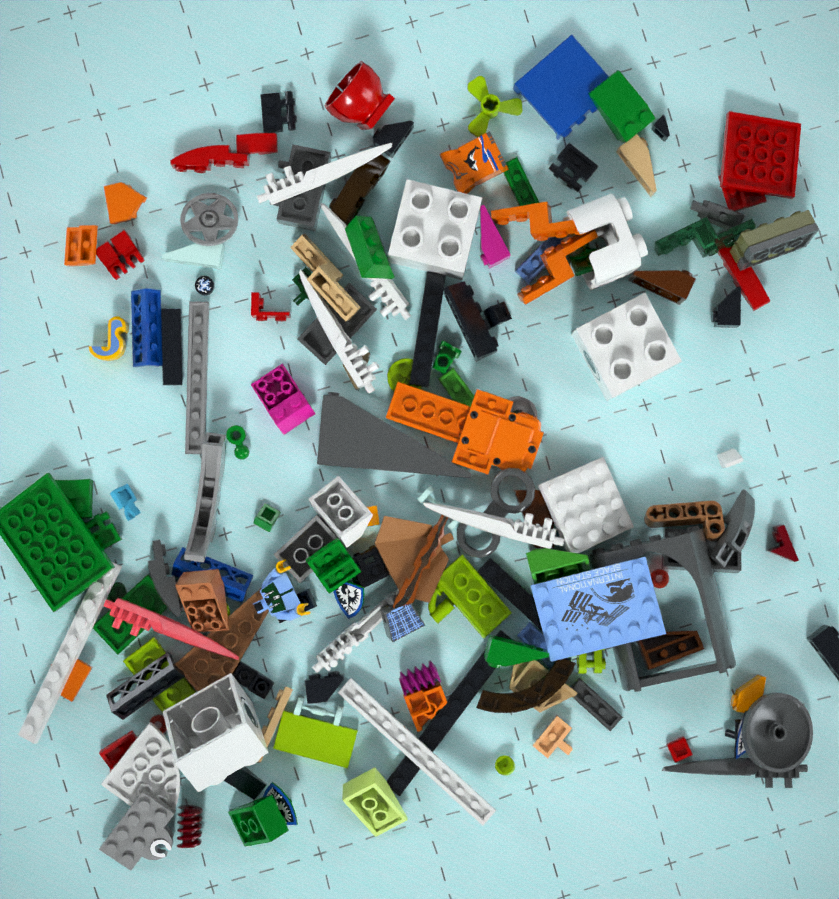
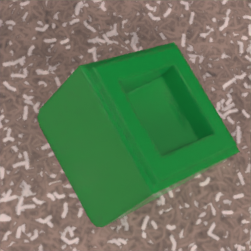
M264 503L253 523L270 532L281 512Z

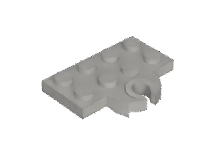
M143 789L102 843L99 850L130 871L141 857L148 860H159L166 857L168 852L165 849H159L157 844H164L168 850H171L174 834L166 825L174 816L176 810Z

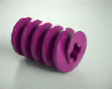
M430 660L428 661V667L424 663L421 664V670L414 666V673L407 669V675L405 676L401 671L399 682L406 696L407 689L412 694L414 693V687L420 691L421 684L428 688V681L435 685L436 678L440 683L441 679L436 666Z

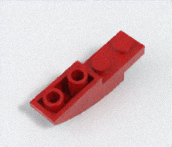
M229 145L196 148L170 160V165L175 171L187 172V170H194L196 173L211 171L212 164L216 167L233 165L234 168H244V166H249L250 163L248 154L231 153Z

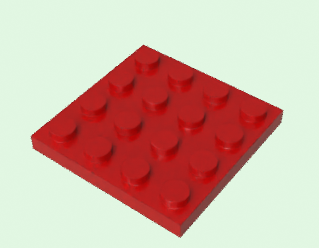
M729 111L726 114L720 187L793 199L796 191L801 123Z

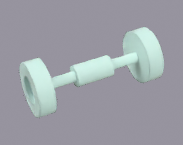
M431 486L417 499L420 503L427 498L432 503L441 504L430 496L434 490ZM449 518L452 522L447 527L452 531L459 522Z
M298 697L294 715L300 716L301 710L306 709L312 711L311 713L335 717L333 725L339 726L344 707L338 706L337 712L333 713L313 705V707L303 705L305 697Z

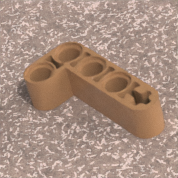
M716 501L653 505L648 508L644 517L645 524L650 528L703 524L704 535L709 541L719 540L725 529L722 508ZM712 509L715 511L716 514L711 515L707 512V510ZM688 511H694L697 516H690ZM669 513H675L677 518L670 517ZM715 527L719 533H713L710 528Z

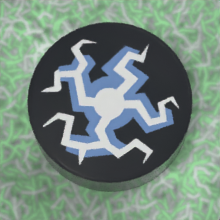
M201 276L196 280L195 289L200 295L207 296L214 291L215 284L210 277Z

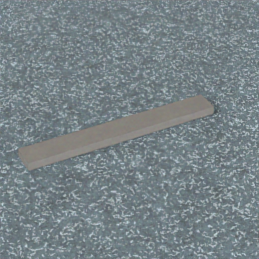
M189 301L185 454H202V443L206 435L209 302Z

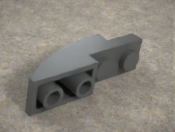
M744 489L724 519L728 526L710 554V557L723 567L726 566L734 551L741 553L753 525L755 499Z
M160 540L152 541L155 560L148 561L147 563L149 573L163 603L176 617L181 616V611H184L181 600L178 599L175 586L178 581H175V576H166L170 572L168 563H164L163 556H166L165 544L161 545Z

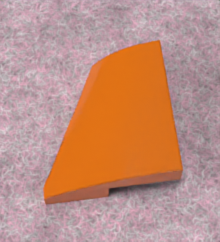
M436 681L435 685L428 684V688L421 687L420 691L416 689L412 694L410 692L406 696L403 694L417 732H420L423 725L429 719L432 720L436 712L447 704L439 681Z

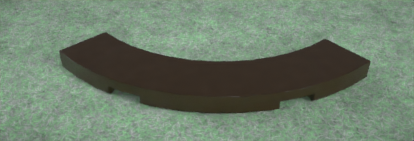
M565 658L556 660L550 671L540 681L521 691L496 693L483 689L476 708L494 713H515L536 707L551 698L566 683L576 663Z

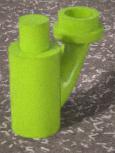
M437 585L431 601L428 603L429 615L439 624L455 609V604L450 599H444L436 607L437 595L441 596L443 592Z

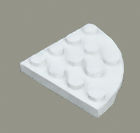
M149 722L101 785L130 806L145 789L175 809L180 793V769L174 762L171 745L165 735L154 724Z

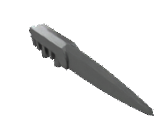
M727 758L666 766L662 771L705 775L751 776L755 774V778H765V788H773V778H784L785 788H793L792 779L799 778V772H807L808 766L807 764H800L790 771L778 773L758 767L750 758Z

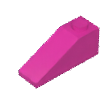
M485 205L480 206L481 255L479 256L484 266L488 265L490 269L509 259L511 254Z

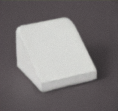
M730 449L717 455L722 468L743 462V457L736 449Z

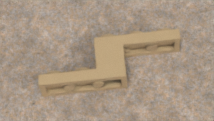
M302 234L290 248L313 272L307 280L345 321L350 320L361 307L338 283L344 275L306 234Z

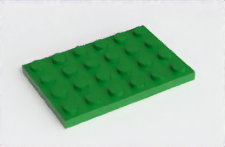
M46 473L0 509V536L53 612L58 611L115 568L50 473Z

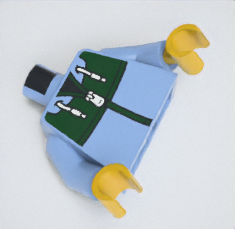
M284 559L276 564V567L262 583L260 593L263 599L253 603L258 614L268 609L272 617L275 616L280 620L291 621L302 615H309L311 612L304 611V607L308 603H300L285 572L290 570L291 567H283V563L286 561Z

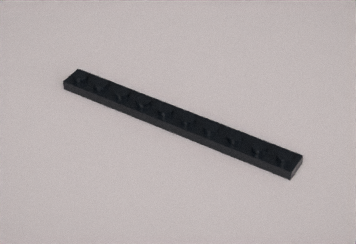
M499 630L496 634L498 637L515 641L502 630ZM485 650L447 699V704L438 711L418 738L432 752L496 669L489 666L484 658ZM405 755L386 781L391 790L400 796L420 768Z

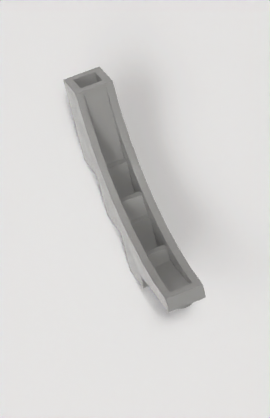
M206 432L202 443L197 502L184 560L204 562L210 542L212 543L216 531V512L220 502V485L225 466L226 435Z

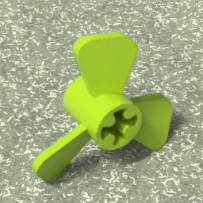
M478 76L468 83V92L481 102L480 114L468 125L469 132L478 138L486 133L489 119L495 118L499 112L515 116L521 115L523 111L522 101L519 98L500 102L496 95L489 94L483 76ZM490 103H493L494 111H490L489 109L484 108V106L486 105L487 107H489Z

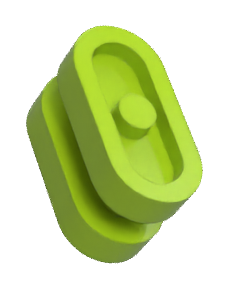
M605 649L593 651L592 660H587V653L577 655L578 674H586L587 668H592L593 673H602V669L606 668L605 658H602V650Z

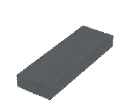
M580 678L571 686L577 692V695L572 698L609 731L623 718Z

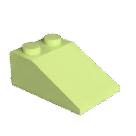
M375 767L343 784L342 800L375 837L408 820L386 779Z

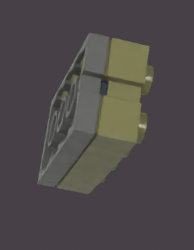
M809 210L804 212L797 211L790 217H780L770 224L763 223L754 230H744L740 233L738 240L734 242L730 253L741 271L806 247L819 231V228Z

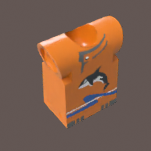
M490 131L458 149L440 154L446 169L454 174L456 190L466 194L474 189L475 186L509 170Z

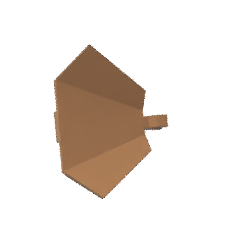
M384 516L375 545L391 578H393L400 591L405 578L410 579L414 571L413 563L420 550L426 544V538L432 526ZM451 532L440 539V547L436 550V555L431 558L430 568L423 570L415 596L416 600L430 603L449 560L441 546L454 539ZM436 536L430 549L421 557V565L406 589L405 597H411L421 569L428 564V558L432 550L437 546Z

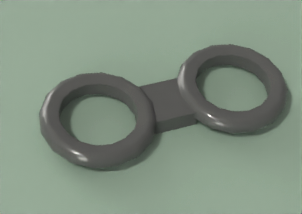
M519 468L501 470L491 483L490 494L493 501L483 513L505 518L508 513L516 514L525 511L535 497V486L531 477ZM507 476H517L526 485V497L519 505H508L500 498L499 485ZM460 522L457 528V541L466 554L472 557L483 558L491 555L497 549L500 543V536L493 533L492 541L486 549L477 550L470 547L465 538V530L468 525Z

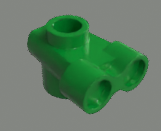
M442 340L438 347L440 349L432 368L445 374L454 359L459 358L462 351ZM445 360L446 365L440 366L439 361Z

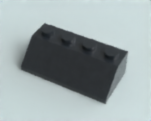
M465 281L445 287L444 296L477 362L496 353V347L499 345L495 336L491 337L488 331L491 328L487 319H482L480 313L483 311L479 302L475 303L472 298L474 295L470 284L466 285Z

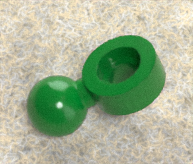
M239 425L231 426L226 432V438L231 444L236 445L234 450L235 457L244 460L249 456V448L243 445L246 431ZM235 431H238L240 433L239 438H235L233 436V433Z

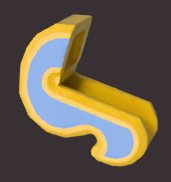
M118 316L111 318L108 321V347L88 346L90 353L103 361L118 360L124 355L126 350V341L122 333L127 334L129 332L128 323Z

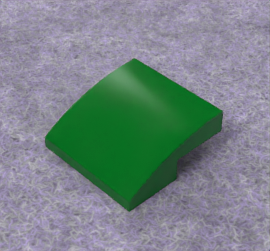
M338 537L306 559V562L329 594L361 572Z

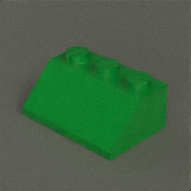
M355 216L345 228L361 277L393 279L395 276L373 218Z

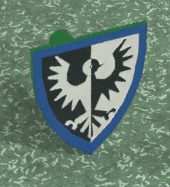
M347 581L333 591L338 605L348 619L356 616L362 609L364 604V587L360 586L358 581L356 583Z
M272 782L265 790L263 797L272 795L278 802V809L286 819L287 825H298L291 799L288 798L280 787Z

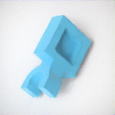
M128 484L110 493L119 510L125 509L124 513L128 521L141 513L134 504L137 498Z

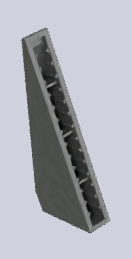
M328 392V395H323L317 457L318 465L471 478V473L344 397L339 396V393Z

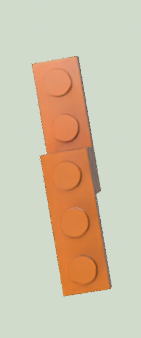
M548 202L491 211V218L498 225H506L511 221L525 222L529 219L531 235L538 241H545L549 237L555 236L557 238H564L567 234L574 233L576 235H583L579 234L573 220L552 223L551 207Z
M591 230L583 235L566 237L561 240L559 245L547 248L540 257L549 275L540 277L533 285L523 287L521 292L517 294L520 301L526 305L574 277L575 275L565 256L598 237L596 231Z

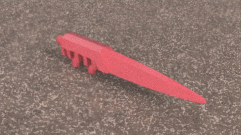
M117 598L115 602L106 599L104 607L111 609L110 616L115 618L112 624L113 628L119 629L122 621L133 624L130 634L137 637L140 628L149 631L152 627L155 632L178 641L239 660L236 654L224 646L166 616L121 598Z

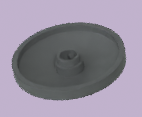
M769 693L758 698L749 707L743 720L742 740L746 753L758 767L771 772H787L799 766L808 755L813 741L812 720L806 707L795 697L783 693Z

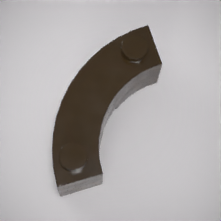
M381 154L356 168L337 199L334 198L329 205V208L347 226L358 215L366 201L364 198L384 176L391 162Z

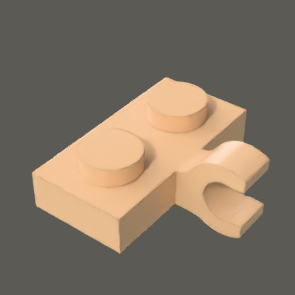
M556 715L534 742L533 747L547 758L557 747L569 755L573 749L563 739L571 731L572 727Z

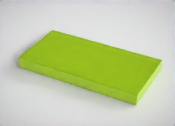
M463 554L444 569L438 586L483 638L488 636L512 613Z
M153 637L124 659L123 662L132 674L135 675L167 652L158 640ZM168 661L162 664V670L169 665ZM153 672L147 674L146 681L151 678ZM184 677L152 700L163 713L164 710L196 693V690Z
M284 710L273 749L348 768L358 730L341 725L336 726L333 723L304 715H294V713Z

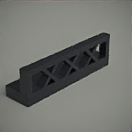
M169 652L165 653L108 693L106 697L111 712L124 720L184 678V672L175 665L172 654ZM168 661L169 665L162 670V664ZM153 672L151 678L146 681L147 674ZM137 683L136 688L133 691H129L131 686ZM118 694H122L120 700L115 702L114 697H116Z

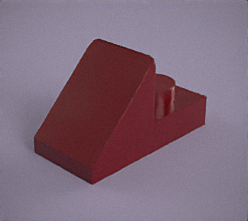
M779 524L772 527L774 530L772 532L773 538L776 543H779V546L766 551L792 562L799 561L785 525Z

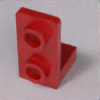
M251 292V316L256 318V321H267V318H275V321L283 322L286 321V318H291L290 312H261V309H264V298H261L259 292Z

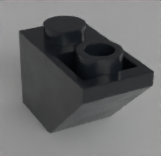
M334 671L329 672L328 676L322 677L320 674L309 675V678L305 680L307 703L327 702L344 680V674Z

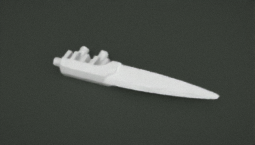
M392 143L368 149L306 171L305 176L301 171L294 175L291 166L284 168L287 178L280 179V181H275L273 173L267 174L266 179L269 185L263 186L266 193L258 195L257 199L259 203L269 200L271 205L319 187L376 158L390 149Z
M321 203L320 206L329 222L355 259L345 231L347 225L331 209ZM368 278L373 280L370 285L375 288V291L369 295V298L374 301L381 297L382 302H385L387 305L380 310L382 316L385 317L392 312L393 316L400 313L405 320L411 317L406 309L410 304L392 279Z
M300 269L299 275L307 296L329 341L357 387H365L368 394L373 392L375 389L371 382L376 377L372 372L377 370L379 365L377 362H373L367 366L368 363L363 360L362 356L369 352L368 347L364 345L357 350L358 347L347 336L323 297L307 280L308 277Z
M423 502L425 507L439 514L499 536L549 549L552 548L553 544L563 546L564 538L556 537L557 529H551L552 519L545 518L543 527H541L540 524H532L533 514L526 513L524 522L520 519L514 522L513 519L473 510Z
M386 599L380 602L357 623L347 627L316 656L319 662L312 667L316 673L324 667L328 671L331 670L330 667H336L339 658L343 660L345 653L350 654L352 652L351 647L353 645L357 647L359 642H363L368 637V633L382 621L380 609L388 605Z

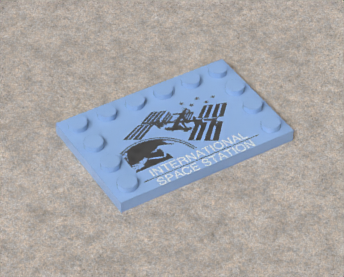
M646 556L531 585L551 662L666 634Z

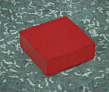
M684 736L666 744L675 763L693 755Z

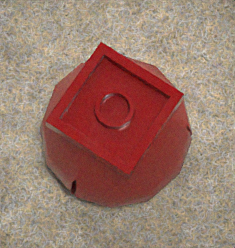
M360 61L338 83L337 86L343 92L335 87L324 106L332 116L340 121L358 123L357 126L361 130H368L375 126L395 98L391 94L383 93L379 76L369 65Z

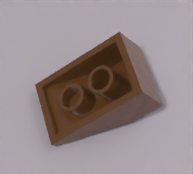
M686 270L635 271L628 281L680 305L687 299L696 278L692 277L693 274Z

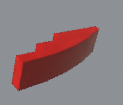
M729 234L713 243V248L723 260V265L733 278V283L736 287H741L742 296L752 310L755 311L770 303V299L752 267L739 270L737 263H735L730 253L735 241Z

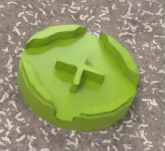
M400 359L391 365L387 374L391 390L395 391L398 381L409 385L413 359Z

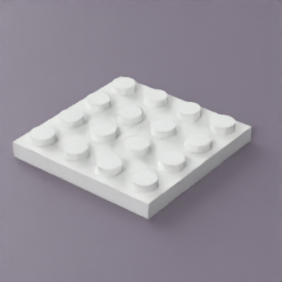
M604 457L538 485L560 538H564L563 544L567 552L580 553L634 527Z

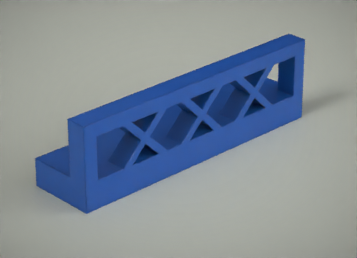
M145 288L131 291L133 367L162 366L161 290ZM138 295H141L140 304L138 303ZM140 334H142L141 342L139 341ZM140 353H142V362H140Z
M182 547L173 564L171 575L180 578L183 572L213 569L227 571L228 576H221L225 587V596L243 603L254 575L207 556L204 562L183 561L181 559L185 555L186 548ZM207 563L211 568L203 569L200 564ZM242 577L247 579V581L243 585L238 583L235 578Z

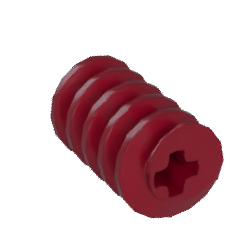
M195 805L179 806L178 808L183 809V812L178 813V816L183 817V820H179L177 823L183 825V827L178 828L177 831L183 833V835L177 837L178 840L182 841V843L177 844V847L195 848L202 843V840L199 838L202 836V832L199 831L202 828V824L199 823L202 821V816L199 814L203 812V809Z

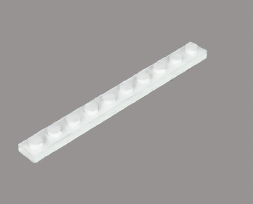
M114 562L112 563L115 568L88 588L18 735L33 744L38 743L76 660L79 658L122 566Z
M350 678L341 688L338 694L481 825H484L495 813L496 809L357 682Z

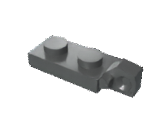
M693 200L690 206L691 210L698 212L697 216L701 220L734 233L738 232L745 216L742 213L706 200L703 203Z

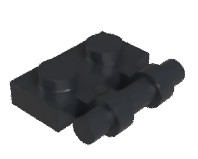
M285 92L286 99L280 100V93L260 94L264 133L283 132V124H288L289 131L296 130L297 116L294 114L296 103L293 98V92ZM286 107L287 116L282 117L281 108Z
M568 143L557 157V160L562 164L558 167L552 163L548 169L554 173L553 175L557 179L560 178L567 183V187L579 192L583 187L577 182L579 178L587 182L599 166L572 144ZM566 167L575 173L572 178L564 172Z
M375 545L368 547L369 549L362 553L354 554L352 557L361 570L355 577L359 585L364 588L390 575ZM373 556L375 561L366 565L364 560Z

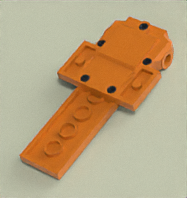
M398 381L386 415V419L458 443L452 462L485 474H489L491 465L497 466L501 470L519 468L525 472L527 468L531 469L544 431H541V421L536 416L525 412H510L514 401L479 389L476 390L473 402L469 406Z

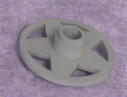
M213 193L201 194L192 198L184 206L180 217L181 227L184 234L192 242L202 246H215L226 242L233 236L238 226V213L233 203L226 197ZM204 199H216L209 206L200 201ZM226 205L232 210L234 219L224 215ZM191 207L195 216L185 222V216ZM219 230H230L225 236L217 239ZM202 231L205 241L194 237L190 233Z

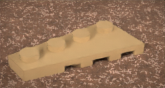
M284 687L283 690L279 689L275 698L278 702L275 708L271 707L269 711L267 726L263 725L261 729L267 747L293 691L289 687ZM263 756L256 763H260L262 761Z

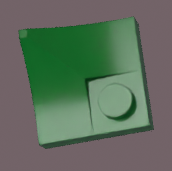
M55 480L81 519L92 518L93 480Z

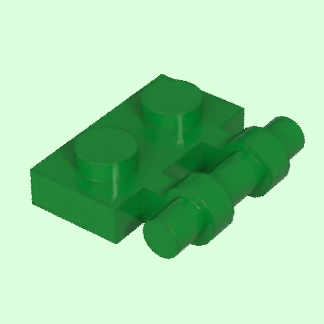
M107 511L102 514H96L93 519L85 523L88 529L98 525L100 530L93 533V536L103 550L123 540L114 523L105 525L104 521L110 518Z

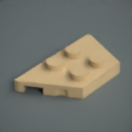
M536 660L513 665L509 689L513 692L527 689L540 681L549 670ZM565 683L551 698L533 708L540 713L576 696L577 692Z

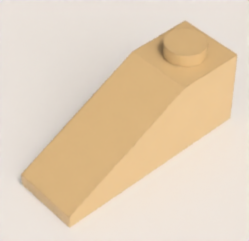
M636 134L620 146L616 153L651 197L657 189L650 153L647 147L648 144L643 137H639Z

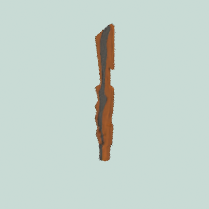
M441 514L438 523L431 529L426 538V544L420 550L413 563L414 571L410 579L405 578L394 601L393 608L396 609L414 603L422 572L430 568L431 558L436 555V550L440 547V539L444 536V527L448 517Z

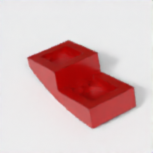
M276 133L236 135L237 153H258L260 155L278 153Z

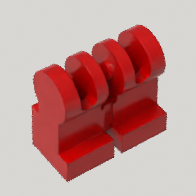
M125 230L110 239L114 246L107 241L96 249V255L115 280L121 278L117 272L118 267H120L124 274L128 273L125 263L119 259L122 255L126 259L125 262L133 269L136 267L132 261L134 256L140 263L145 261Z

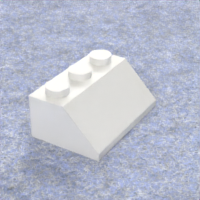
M339 476L308 499L316 513L346 547H349L363 535L373 516Z

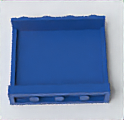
M571 34L514 84L513 90L517 94L521 93L557 134L556 139L558 140L561 137H567L573 131L571 128L576 124L578 126L587 119L586 115L592 112L593 114L598 110L588 93L609 76Z

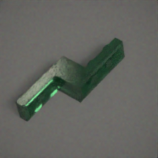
M705 217L655 241L654 250L658 256L668 254L674 248L685 246L693 240L703 258L708 255L713 256L720 249L732 247L734 242L740 237L741 232L746 229L754 230L756 224L753 219H750L717 235L709 220Z

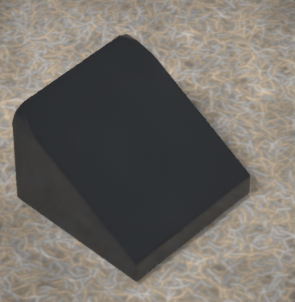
M663 114L651 129L665 142L670 133L665 115Z
M505 302L490 306L483 311L490 328L512 319Z

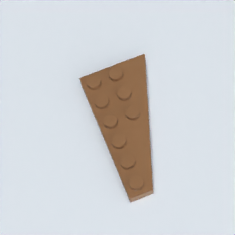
M262 588L228 617L229 630L212 631L207 635L208 638L236 654L239 660L194 647L175 664L184 672L185 678L197 692L226 675L234 673L269 612L267 609L258 614L253 603L263 599L260 593Z

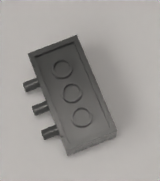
M292 145L289 162L279 160L278 168L284 169L291 166L294 175L301 171L305 176L306 171L331 163V153ZM326 184L273 204L274 206H279L277 214L278 223L316 231L321 209L320 204L323 200Z

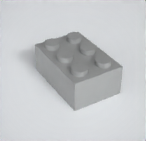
M316 515L283 545L274 556L279 561L285 559L286 561L283 565L285 568L290 566L291 568L288 571L301 583L313 572L306 559L332 542L337 536L322 518Z

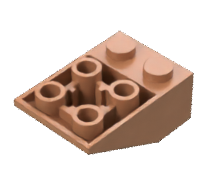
M219 569L183 572L175 586L191 628L197 632L229 630L225 587Z

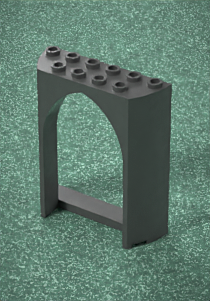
M699 526L687 528L688 532L680 533L679 530L668 532L669 536L662 538L660 534L650 536L649 541L642 542L641 539L633 540L627 546H623L622 543L612 545L611 549L604 551V548L592 550L593 554H590L593 569L636 559L647 551L664 554L676 560L689 572L700 594L716 660L639 677L631 643L614 646L612 648L622 689L625 691L634 689V692L642 691V687L715 671L725 673L727 672L726 669H732L736 666L703 528L699 529Z

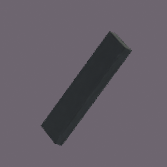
M161 309L163 386L182 385L181 309Z

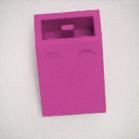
M283 363L251 384L283 435L316 414Z

